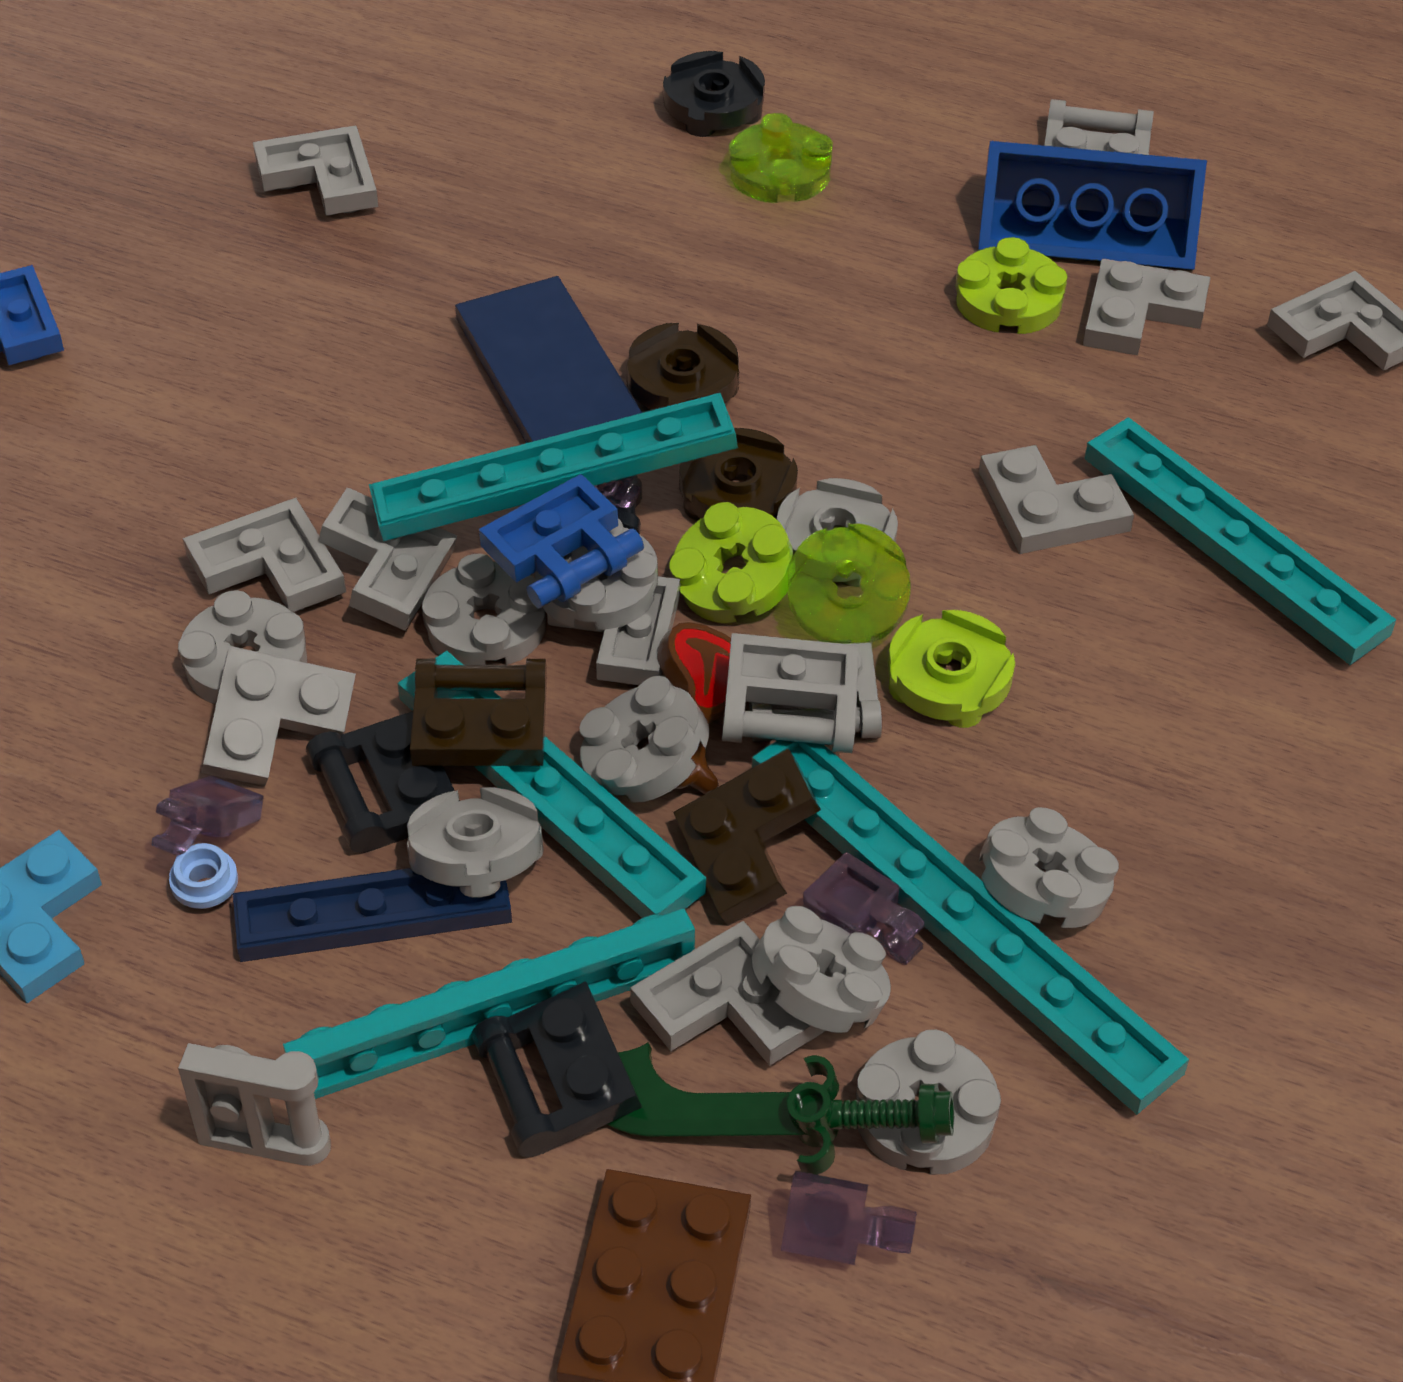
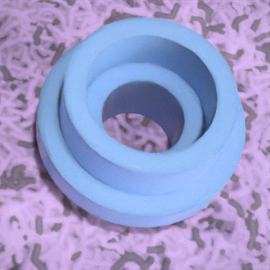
M200 843L189 846L178 854L169 873V884L173 896L183 905L198 909L210 908L221 904L233 894L238 884V872L233 859L222 849L212 844ZM203 878H211L206 881L197 882Z

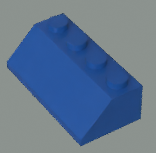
M990 141L978 250L997 247V243L1001 239L1015 237L1026 241L1029 249L1040 252L1047 257L1099 262L1103 258L1115 261H1129L1144 266L1194 270L1207 160Z

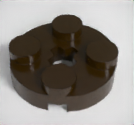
M666 323L655 326L639 335L629 349V360L626 365L627 387L641 404L651 410L721 393L723 401L726 403L739 390L740 372L737 348L725 334L710 326L697 324V332L689 330L679 331V323ZM673 367H677V368L682 369V370H688V369H693V370L687 371V372H679V371L673 370Z
M734 428L738 448L680 463L679 490L683 497L684 511L690 518L700 520L704 518L706 511L711 506L721 502H729L737 508H755L777 518L779 508L784 499L797 489L798 468L794 458L791 462L784 454V445L777 438L758 430ZM737 474L747 476V481L733 482L728 479H734Z

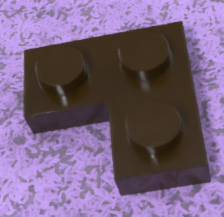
M789 749L780 752L673 812L699 871L706 876V887L718 914L728 926L787 894L763 842L821 810L797 760Z

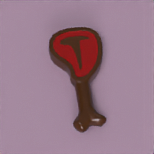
M692 622L679 623L661 639L657 649V659L662 672L671 684L691 695L703 712L709 726L711 722L722 716L725 711L731 638L706 625ZM701 741L697 751L691 758L696 764L695 769L676 789L691 786L706 794L719 786L716 776L707 765L705 759L706 748Z

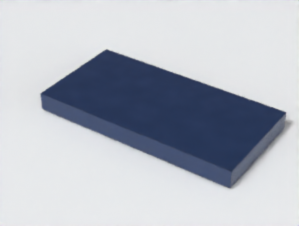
M559 276L455 304L456 320L526 443L642 413Z

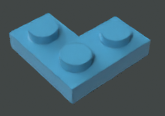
M60 830L0 868V975L26 1003H29L85 964L80 948L52 918L102 885L98 869Z

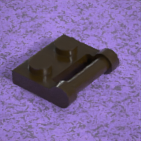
M417 658L410 744L412 766H544L547 692L546 659H526V665H438L437 659ZM525 691V699L437 698V692Z

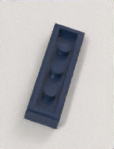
M411 868L233 893L237 950L240 962L512 923L506 880L500 881V888L489 896L469 897L460 891L459 886H449L431 881L422 875L416 874Z

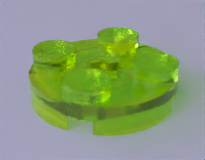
M767 114L762 118L761 124L753 125L743 130L730 142L728 165L731 169V180L739 191L759 201L777 203L778 195L795 194L794 202L807 200L824 190L830 181L833 142L827 135L820 134L810 127L792 123L791 118L785 114Z
M848 523L847 528L837 527L827 531V527L814 532L797 548L788 568V605L794 613L797 622L808 634L820 642L873 643L883 639L901 622L910 600V573L901 548L887 534L865 524ZM853 572L859 574L862 577L859 587L864 593L859 597L850 596L847 599L839 597L837 595L838 586L832 582L837 575L847 579Z

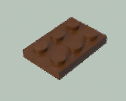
M606 1169L557 1368V1382H716L750 1214L751 1194Z

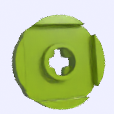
M1015 237L1004 238L997 243V247L979 250L959 264L955 285L957 290V306L966 319L982 329L999 333L1000 325L1018 326L1017 334L1033 333L1048 327L1059 317L1068 276L1066 271L1053 260L1040 252L1029 249L1026 241Z
M721 502L711 506L706 511L704 518L693 524L682 536L670 560V570L675 579H680V592L687 606L693 612L713 622L731 623L737 622L734 615H744L754 610L755 615L759 616L776 606L786 595L793 583L795 561L793 559V547L782 524L775 517L759 509L750 507L737 508L732 503ZM734 556L743 557L746 565L742 569L732 567L727 573H722L724 568L722 564L726 560Z
M942 610V618L930 619L922 622L923 614L911 618L897 630L890 643L888 657L889 693L895 700L905 703L908 707L922 715L948 721L953 726L959 728H969L977 725L981 721L983 714L993 711L1005 700L1012 686L1015 658L1014 653L1011 655L1005 646L1006 636L998 626L988 619L962 610ZM952 659L962 662L961 670L956 671L943 669L936 663L948 664Z

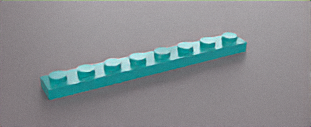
M776 740L752 757L753 768L780 752L789 749L797 760L821 808L819 812L804 820L1136 1115L1185 1075L1189 1059L1031 922L1016 915L999 903L986 889L981 879L824 744Z

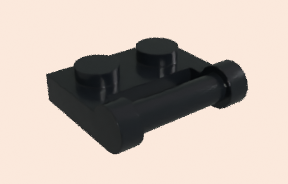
M413 711L342 735L331 731L323 732L313 737L306 746V753L313 768L324 774L346 822L343 826V834L351 850L356 853L370 852L409 838L407 825L412 813L428 800L443 793L455 791L443 766H412L410 744ZM360 761L364 762L387 810L386 813L378 815L369 811L348 765Z
M586 981L509 1017L493 1016L478 1023L471 1033L478 1054L482 1058H487L490 1062L515 1124L511 1130V1136L518 1153L523 1157H534L544 1154L642 1108ZM533 1041L536 1043L563 1107L551 1114L541 1113L516 1053V1049Z

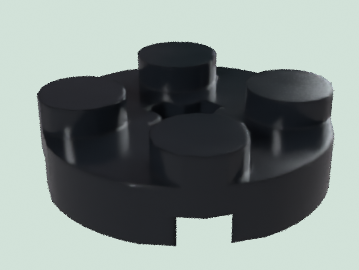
M720 51L696 52L676 60L671 65V75L664 77V106L672 117L686 124V131L691 135L698 137L710 136L715 130L731 129L743 124H754L762 117L765 78L760 68L749 59L739 56V64L732 61L723 60V52Z

